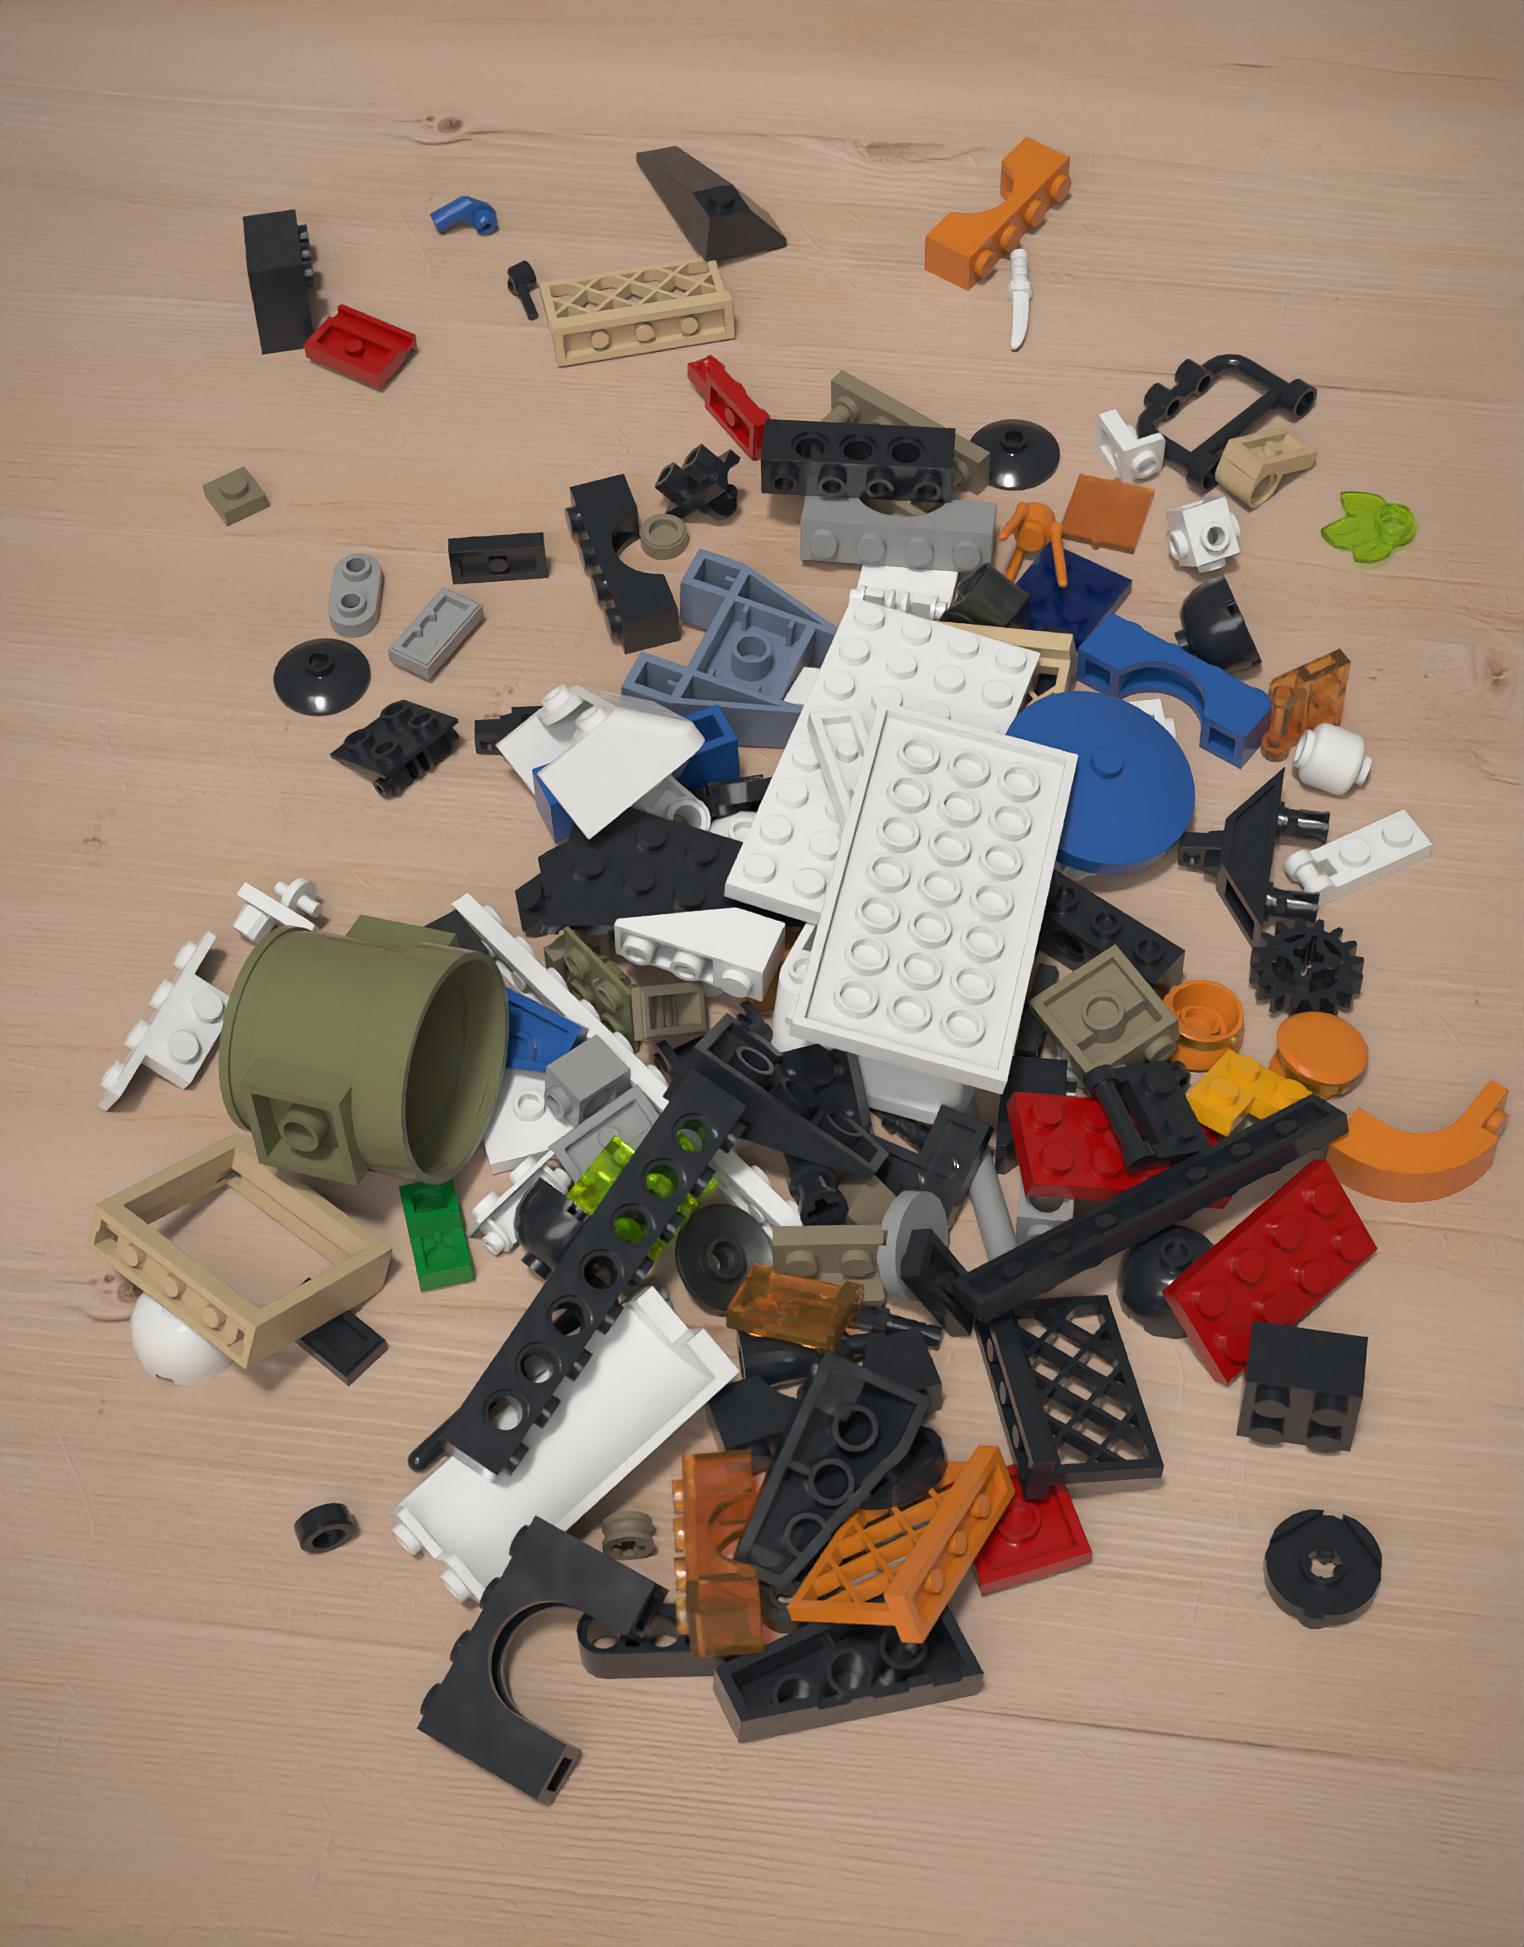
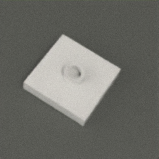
M505 1069L498 1100L487 1130L482 1138L492 1175L516 1169L530 1155L538 1162L550 1151L548 1148L550 1144L574 1128L564 1117L558 1118L547 1106L544 1099L546 1073Z

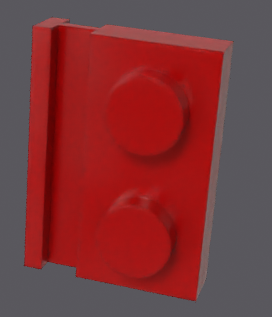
M340 304L337 307L338 313L334 317L329 316L304 343L306 357L381 389L406 361L405 355L409 351L414 352L417 349L416 335L349 306Z

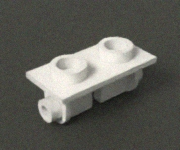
M550 1150L538 1162L531 1155L526 1158L508 1176V1179L514 1184L501 1197L493 1190L470 1212L476 1221L465 1235L469 1238L480 1229L486 1235L482 1238V1243L489 1252L497 1255L501 1250L508 1252L517 1242L513 1228L516 1207L527 1189L539 1177L565 1196L568 1195L567 1187L572 1184L568 1174L560 1168L552 1171L546 1165L555 1153Z

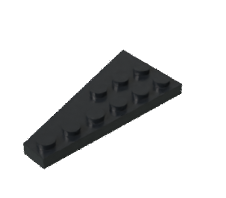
M629 807L591 839H587L575 822H573L540 934L559 935L560 930H564L565 927L569 926L571 930H587V935H607L608 930H614V924L620 918L735 907L785 923V932L801 933L806 922L724 896L725 883L743 842Z

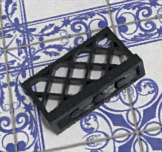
M1108 1295L1030 1299L1012 1308L1005 1315L993 1318L986 1323H983L977 1317L975 1318L974 1330L1024 1500L1046 1499L1050 1485L1161 1478L1164 1464ZM1097 1315L1100 1328L1094 1334H1091L1070 1322V1320L1074 1316ZM1035 1319L1049 1328L1038 1338L1019 1327L1017 1320ZM1058 1333L1082 1346L1074 1357L1049 1344ZM1092 1352L1113 1364L1114 1370L1107 1377L1083 1364ZM1038 1356L1062 1369L1053 1381L1032 1369L1031 1363ZM1072 1375L1096 1389L1087 1400L1063 1387ZM1106 1395L1127 1407L1128 1413L1122 1420L1097 1407ZM1051 1399L1076 1412L1067 1424L1045 1412L1044 1407ZM1085 1419L1110 1432L1101 1444L1076 1430ZM1121 1438L1141 1450L1144 1459L1126 1460L1111 1451V1449ZM1066 1442L1090 1457L1085 1463L1061 1464L1057 1451Z

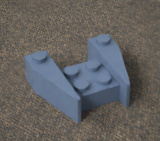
M699 549L681 580L680 620L708 629L687 667L641 651L621 686V695L654 701L680 716H685L718 704L738 739V745L785 749L803 707L783 700L804 667H807L809 664L821 668L838 628L746 564Z

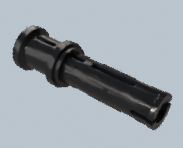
M783 1153L790 1171L787 1180L788 1190L793 1199L800 1203L798 1213L803 1225H840L846 1218L848 1205L842 1192L835 1189L837 1181L834 1170Z

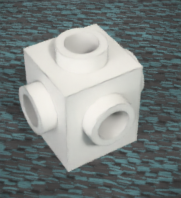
M1206 497L1165 511L1170 529L1167 535L1168 547L1172 556L1179 561L1180 566L1197 567L1199 573L1208 572L1225 566V557L1240 553L1237 541L1240 539V527L1234 514L1229 511L1226 497Z

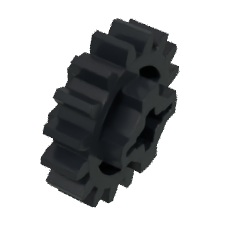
M1297 917L1295 928L1289 929L1280 921L1276 923L1274 936L1266 932L1260 935L1259 946L1253 947L1251 951L1249 983L1257 985L1255 992L1257 1000L1271 999L1269 1012L1272 1014L1284 1008L1289 1010L1288 1017L1311 1011L1337 1016L1339 1005L1350 1009L1353 1006L1355 994H1360L1364 977L1362 975L1364 957L1355 956L1358 945L1355 940L1341 942L1342 928L1338 927L1329 933L1324 931V920L1318 919L1312 928L1306 927L1302 917Z

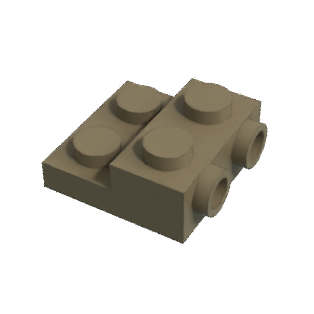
M1116 944L1028 1001L1030 1012L1061 1050L1062 1059L1068 1060V1067L1085 1088L1086 1086L1082 1079L1091 1069L1105 1064L1111 1065L1112 1068L1143 1064L1146 1061L1167 1060L1177 1048L1175 1042L1180 1039L1179 1023L1176 1016Z

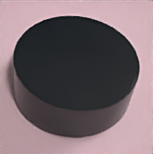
M328 1503L317 1506L300 1516L294 1524V1531L302 1550L309 1553H324L346 1543L353 1535L355 1525L346 1505Z

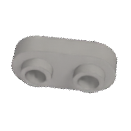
M361 553L351 554L339 560L334 567L328 613L332 629L340 636L346 638L362 637L370 633L377 625L383 579L380 564L374 557Z

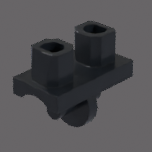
M700 444L686 456L682 467H679L675 462L664 467L657 479L655 488L670 500L665 514H671L682 519L699 508L703 514H708L717 520H723L731 516L736 511L738 490L735 485L728 484L727 477L729 470L739 463L741 457L731 449L717 457L707 447Z

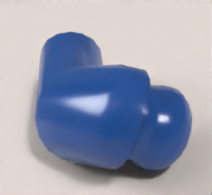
M461 196L430 213L440 233L461 222L477 228L478 233L486 235L492 233L498 223L496 211L489 203L469 196Z

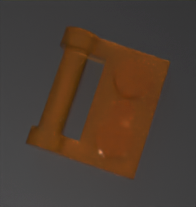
M1337 649L1277 676L1270 682L1268 699L1272 706L1268 732L1262 737L1260 753L1266 760L1281 762L1287 759L1290 749L1298 745L1306 729L1313 731L1317 725L1322 723L1340 726L1351 661L1341 649Z
M755 1262L727 1308L726 1328L745 1331L757 1337H772L800 1343L808 1348H823L834 1351L853 1316L857 1317L861 1310L864 1298V1285L845 1281L843 1286L776 1272L773 1265Z

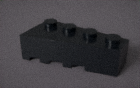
M884 1593L865 1602L885 1603ZM946 1604L923 1643L901 1642L896 1627L890 1625L813 1622L716 1667L714 1670L713 1692L740 1743L975 1696L978 1694L984 1672Z

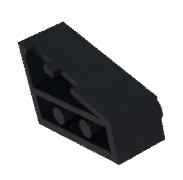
M295 209L243 216L247 273L262 355L304 349V343L314 333L308 289L315 288L307 224L298 225Z

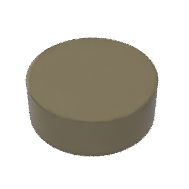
M658 514L645 520L640 528V542L643 552L657 560H669L681 555L688 544L685 523L679 517L671 514Z

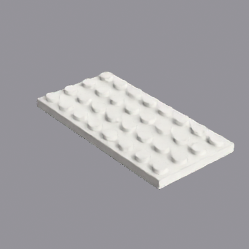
M852 597L727 878L724 896L811 924L818 925L843 831L807 729L809 712L858 707L869 735L878 700L1005 735L1009 726L1021 711L1038 667L1040 653Z
M878 700L788 1036L1002 1094L1008 1079L1078 755Z

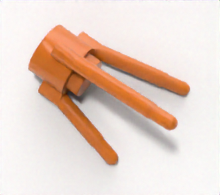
M1019 502L1015 514L999 533L998 538L1000 541L1007 540L1013 533L1014 539L1017 542L1005 572V576L1012 582L1026 551H1038L1051 540L1058 585L1061 588L1067 586V571L1061 538L1064 525L1060 522H1055V515L1050 507L1039 502L1027 504Z

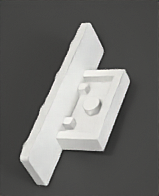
M209 930L197 943L190 939L185 942L172 963L173 966L179 969L172 982L164 979L148 1002V1005L155 1009L148 1022L140 1018L127 1036L123 1045L131 1050L125 1060L121 1063L115 1059L98 1085L106 1090L97 1105L101 1109L107 1111L120 1098L140 1063L183 1090L193 1080L222 1030L224 1015L230 998L194 974L217 937Z

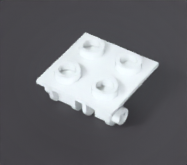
M863 564L857 588L851 589L849 603L851 598L855 597L921 618L939 621L942 613L951 606L958 572Z

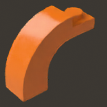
M1490 1079L1456 1122L1442 1130L1430 1133H1411L1398 1130L1358 1107L1348 1119L1349 1132L1328 1144L1326 1160L1341 1184L1366 1196L1404 1203L1426 1202L1451 1196L1474 1184L1492 1167L1499 1135L1509 1119V1114L1504 1112L1509 1090Z

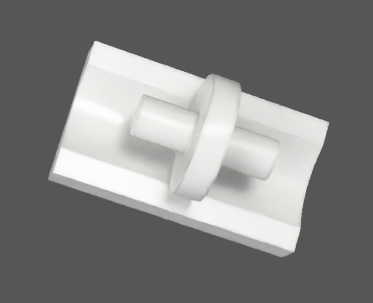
M297 878L290 885L284 881H279L274 887V894L281 898L280 903L246 882L237 893V896L246 904L240 911L233 928L255 944H258L275 924L279 927L293 925L304 927L312 932L319 931L315 924L303 918L306 913L315 918L322 910V904L314 900L316 885L307 878Z

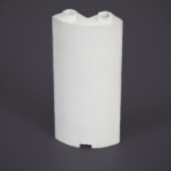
M653 1286L638 1287L620 1303L624 1309L606 1335L598 1330L594 1332L584 1347L593 1353L592 1357L574 1382L566 1376L563 1378L553 1393L554 1396L562 1400L543 1429L534 1423L521 1441L530 1448L511 1476L501 1471L491 1483L451 1455L387 1512L397 1524L390 1531L399 1544L411 1556L416 1555L421 1550L443 1573L439 1576L440 1581L460 1603H463L470 1597L480 1604L482 1594L488 1584L496 1577L501 1578L511 1560L509 1548L515 1535L524 1525L530 1526L535 1515L563 1531L568 1530L740 1372L704 1328L688 1329ZM549 1368L533 1382L546 1381L549 1377ZM508 1404L490 1421L499 1429L509 1430L516 1427L518 1418L515 1409Z

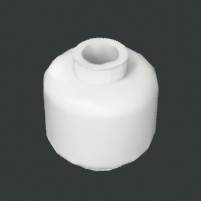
M1322 723L1317 725L1313 731L1306 729L1303 732L1296 747L1292 765L1298 768L1299 778L1302 783L1334 795H1343L1349 791L1354 783L1358 785L1364 783L1370 770L1372 758L1365 755V741L1360 734L1330 723Z

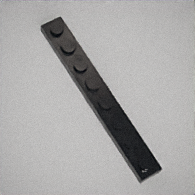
M1312 1093L951 1281L954 1298L983 1323L993 1318L1001 1317L1012 1308L1041 1293L1051 1291L1058 1284L1087 1269L1100 1265L1104 1260L1132 1245L1146 1241L1151 1235L1172 1224L1190 1218L1195 1212L1224 1197L1234 1195L1239 1189L1268 1174L1281 1170L1292 1161L1325 1147L1332 1140L1349 1132L1347 1115Z

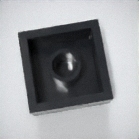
M1253 1321L1243 1372L1236 1436L1250 1437L1253 1441L1266 1445L1278 1444L1280 1442L1306 1445L1310 1449L1321 1453H1332L1338 1450L1350 1452L1363 1399L1368 1337Z

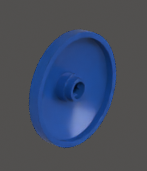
M1068 691L1052 694L1033 702L1020 712L1005 734L1078 755L1055 861L1073 869L1094 874L1118 875L1136 872L1164 858L1175 847L1191 820L1195 803V785L1189 763L1172 735L1152 716L1129 702L1110 695L1090 691Z

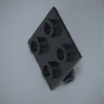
M402 699L386 706L381 711L380 716L365 728L349 734L345 738L344 744L329 755L332 759L376 775L378 779L373 782V786L382 797L386 798L390 794L397 796L403 789L414 782L412 777L419 779L423 775L422 768L429 771L434 767V764L436 765L447 755L455 751V744L460 738L453 727L459 721L455 717Z

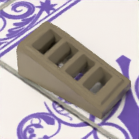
M701 981L631 987L635 1041L706 1034L704 990Z

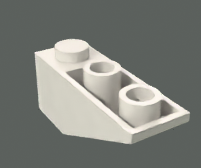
M736 907L620 918L614 924L616 954L637 965H652L670 971L686 981H701L722 988L729 995L739 998L750 997L763 1001L785 953V923Z

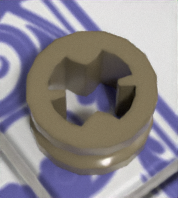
M620 1511L610 1514L602 1520L601 1530L602 1534L606 1536L602 1541V1550L609 1557L616 1560H635L651 1554L654 1550L653 1538L649 1535L653 1530L652 1518L648 1514L638 1511Z

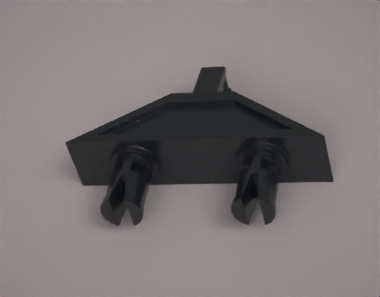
M1285 767L1226 818L1224 830L1209 831L1208 833L1184 832L1180 838L1178 865L1202 870V873L1217 878L1216 891L1251 948L1259 946L1263 922H1268L1269 918L1278 917L1284 918V920L1296 921L1297 917H1302L1304 922L1310 923V925H1314L1317 918L1320 892L1281 890L1273 887L1274 882L1269 881L1275 841L1280 842V837L1288 836L1326 844L1331 812L1304 809L1294 810L1290 809V807H1285V802L1280 801Z

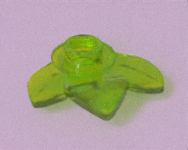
M1345 491L1340 493V501L1346 517L1323 527L1320 533L1324 540L1334 548L1353 550L1355 562L1370 564L1388 558L1394 548L1409 544L1416 536L1417 522L1412 511L1405 505L1387 503L1380 495L1369 492Z

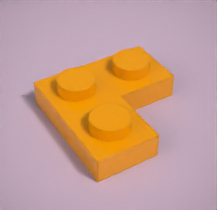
M1228 1049L1191 1089L1186 1098L1200 1123L1228 1137L1248 1113L1262 1120L1311 1095L1313 1092L1307 1090L1300 1082L1286 1079L1259 1065L1252 1057L1238 1054Z

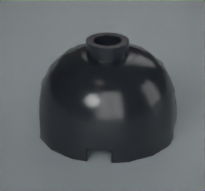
M1224 574L1205 581L1194 588L1183 600L1179 612L1182 629L1174 632L1178 645L1184 651L1202 661L1220 667L1227 674L1244 671L1262 663Z
M541 1177L527 1189L517 1205L513 1228L516 1240L527 1251L521 1261L547 1281L591 1215L585 1213L573 1201ZM596 1263L586 1265L584 1267V1277L589 1273H599L604 1266Z
M1171 1225L1151 1235L1146 1241L1129 1247L1119 1265L1116 1289L1122 1312L1129 1320L1131 1314L1137 1322L1144 1325V1331L1153 1336L1171 1339L1188 1337L1161 1291L1211 1249L1214 1244L1205 1235L1190 1227Z

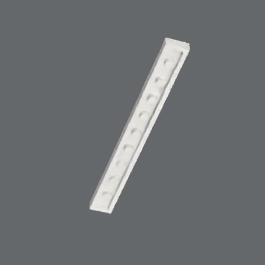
M468 893L451 904L452 911L458 910L488 949L489 957L497 964L503 980L513 990L588 1028L583 1042L597 1034L630 1068L628 1089L638 1084L660 1116L669 1103L667 1099L662 1097L668 1088L662 1073L651 1064L645 1066L634 1055L632 1046L621 1033L616 1031L612 1034L601 1023L597 1011L587 1000L582 999L578 1001L568 991L564 979L554 968L546 969L536 960L533 950L522 937L517 936L514 938L503 928L501 919L490 906L485 905L482 907ZM690 1129L677 1131V1141L684 1150L688 1152H699L702 1150V1140L696 1132ZM735 1146L732 1147L728 1154L721 1149L717 1150L708 1163V1166L716 1171L709 1183L731 1205L743 1209L754 1217L764 1229L771 1244L772 1226H804L799 1218V1206L792 1200L785 1202L773 1190L769 1178L759 1167L755 1165L749 1167L737 1155Z

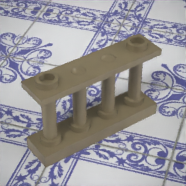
M843 370L831 380V412L820 421L945 428ZM955 434L952 489L955 486H961L978 496L989 486L990 452ZM859 498L865 506L874 511L903 517L927 514L938 503L919 501L908 503L899 500Z

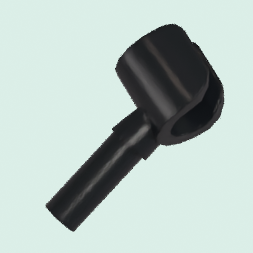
M523 260L507 269V275L509 276L507 288L511 294L518 295L528 319L532 321L536 320L539 315L528 288L535 285L537 279L531 265L526 260Z

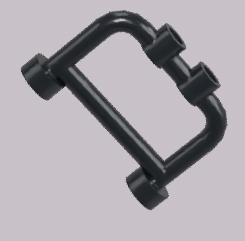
M1238 354L1217 355L1202 365L1187 359L1181 363L1175 373L1174 381L1177 384L1169 389L1161 383H1155L1149 388L1143 402L1146 408L1138 416L1136 431L1139 439L1161 433L1155 429L1157 422L1163 418L1165 420L1173 419L1181 409L1184 401L1193 394L1198 397L1205 394L1210 388L1213 379L1222 373H1237L1266 390L1267 392L1191 452L1162 434L1166 440L1164 458L1187 472L1186 482L1205 494L1213 490L1218 484L1215 480V472L1221 459L1216 457V455L1225 449L1229 439L1242 436L1278 406L1280 411L1295 420L1302 419L1313 407L1317 398V389L1300 378L1289 383L1253 360Z

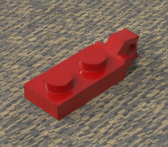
M707 355L706 358L693 363L689 362L687 378L705 397L704 408L751 460L757 461L761 459L765 419H771L767 411L762 408L760 409L747 395L743 385L740 382H735L725 371V365L712 355Z

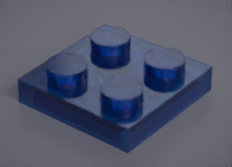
M1049 542L1017 581L1016 585L1022 590L1031 593L1029 630L1040 631L1050 626L1064 628L1073 634L1075 649L1078 652L1081 644L1111 612L1115 614L1128 598L1132 590V580L1063 548L1068 584L1065 588H1061L1058 585L1052 543Z

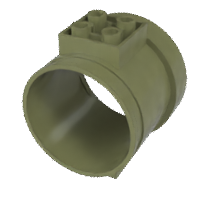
M360 915L345 936L323 931L312 932L304 927L293 925L281 926L268 933L246 959L233 986L221 1030L218 1062L220 1089L225 1108L232 1121L240 1129L252 1133L259 1164L358 1186L369 1168L378 1173L430 1185H439L452 1179L468 1163L479 1146L492 1118L502 1085L509 1041V1005L502 974L497 964L487 954L459 948L457 934L366 915Z

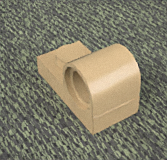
M1286 427L1229 439L1217 466L1215 480L1250 508H1257L1262 506L1273 495L1283 474L1312 468L1319 452Z

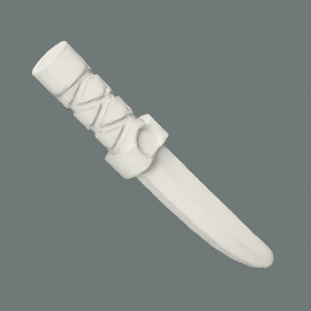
M1016 249L1010 254L1011 282L1007 286V296L1010 301H1013L1011 349H1017L1025 339L1028 326L1029 300L1032 297V285L1028 281V253L1023 249Z

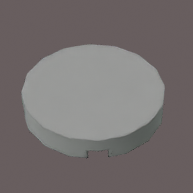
M907 1190L903 1191L891 1202L883 1217L881 1230L888 1231L886 1246L879 1245L877 1250L879 1277L887 1293L893 1297L914 1302L920 1300L900 1279L901 1260L904 1254H906L911 1231L931 1228L948 1247V1225L946 1212L937 1196L928 1191Z

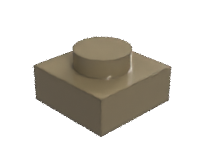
M244 466L203 485L206 499L226 526H230L268 508L266 494Z

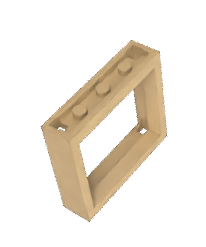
M237 1133L95 1204L87 1248L245 1370L380 1292L383 1289L393 1248L287 1170L259 1164L256 1148ZM234 1170L240 1175H242V1177H239L237 1174H235ZM228 1184L336 1266L259 1309L149 1224Z

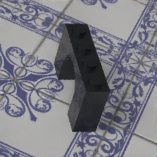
M535 1515L530 1526L524 1525L515 1535L509 1548V1556L512 1558L501 1578H494L483 1592L479 1604L482 1612L472 1630L464 1631L454 1644L450 1654V1661L453 1664L441 1684L436 1683L425 1696L420 1708V1714L423 1717L416 1729L533 1798L553 1804L582 1750L529 1720L512 1702L505 1683L504 1667L506 1654L513 1638L521 1627L533 1617L549 1610L567 1608L582 1611L621 1634L641 1643L669 1590Z

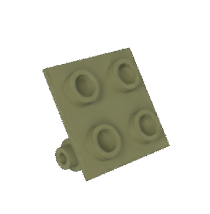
M569 926L565 927L564 935L567 951L564 953V959L570 972L571 981L568 983L570 993L578 1001L582 999L587 1000L597 1011L601 1023L612 1034L616 1031L621 1033L632 1046L634 1054L638 1053V1041L634 1039L631 987L638 986L631 984V979L624 974L608 955H599L597 952H593Z

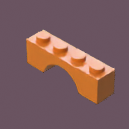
M1025 137L1001 161L1000 195L1005 201L995 208L978 213L950 211L925 236V270L967 291L981 278L988 277L995 264L1007 252H1012L1017 247L1020 239L1032 226L1037 227L1043 220L1045 213L1056 202H1061L1065 199L1071 187V178L1069 177L1070 157Z

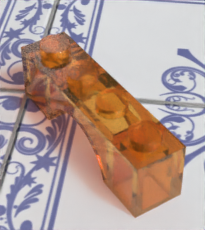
M751 1450L682 1455V1479L672 1480L674 1513L684 1514V1517L673 1518L676 1553H685V1557L674 1558L677 1593H686V1597L675 1598L678 1635L689 1634L692 1659L764 1652L762 1607L757 1566L740 1563L721 1554L729 1544L741 1537L755 1502Z

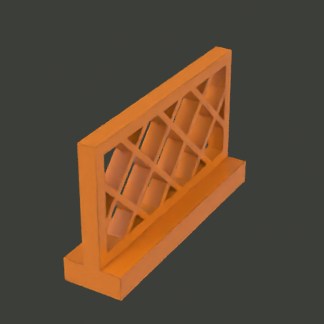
M978 1445L969 1461H948V1467L942 1479L926 1494L914 1500L925 1495L928 1499L902 1512L898 1508L906 1504L885 1510H862L855 1508L843 1521L787 1605L792 1621L890 1625L896 1627L901 1642L923 1643L1015 1494V1489L999 1446ZM955 1482L950 1489L940 1494L936 1493V1490ZM887 1513L891 1514V1517L863 1530L868 1522ZM932 1518L928 1525L915 1531L912 1529L913 1526ZM900 1532L905 1534V1536L878 1549L874 1546ZM864 1549L868 1552L867 1554L839 1567L843 1559L848 1558ZM908 1555L903 1563L891 1569L887 1565ZM877 1569L881 1572L853 1587L849 1583ZM839 1587L843 1589L842 1592L826 1600H817L818 1597ZM884 1593L885 1603L865 1602Z

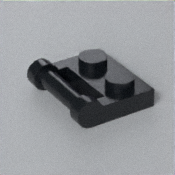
M1167 1060L1112 1068L1111 1065L1105 1064L1091 1069L1084 1075L1082 1080L1089 1094L1097 1096L1124 1150L1121 1158L1128 1172L1138 1173L1171 1167L1211 1146ZM1135 1123L1137 1124V1126H1138V1128H1139V1130H1140V1132H1141V1134H1142V1136H1143V1138H1144L1145 1141H1143V1139H1142V1137H1141V1135H1140V1133H1139V1131H1138V1129H1137Z

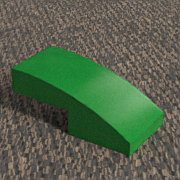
M453 1179L439 1185L417 1182L399 1186L421 1292L475 1280Z

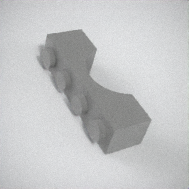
M806 496L801 516L800 559L974 573L984 563L992 564L997 503L952 499L951 503H945L933 512L903 517L874 511L865 506L859 498Z

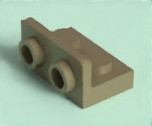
M882 1225L772 1226L774 1305L777 1308H784L786 1300L804 1296L835 1299L866 1307L884 1305L885 1287L879 1277L877 1250L879 1245H884Z

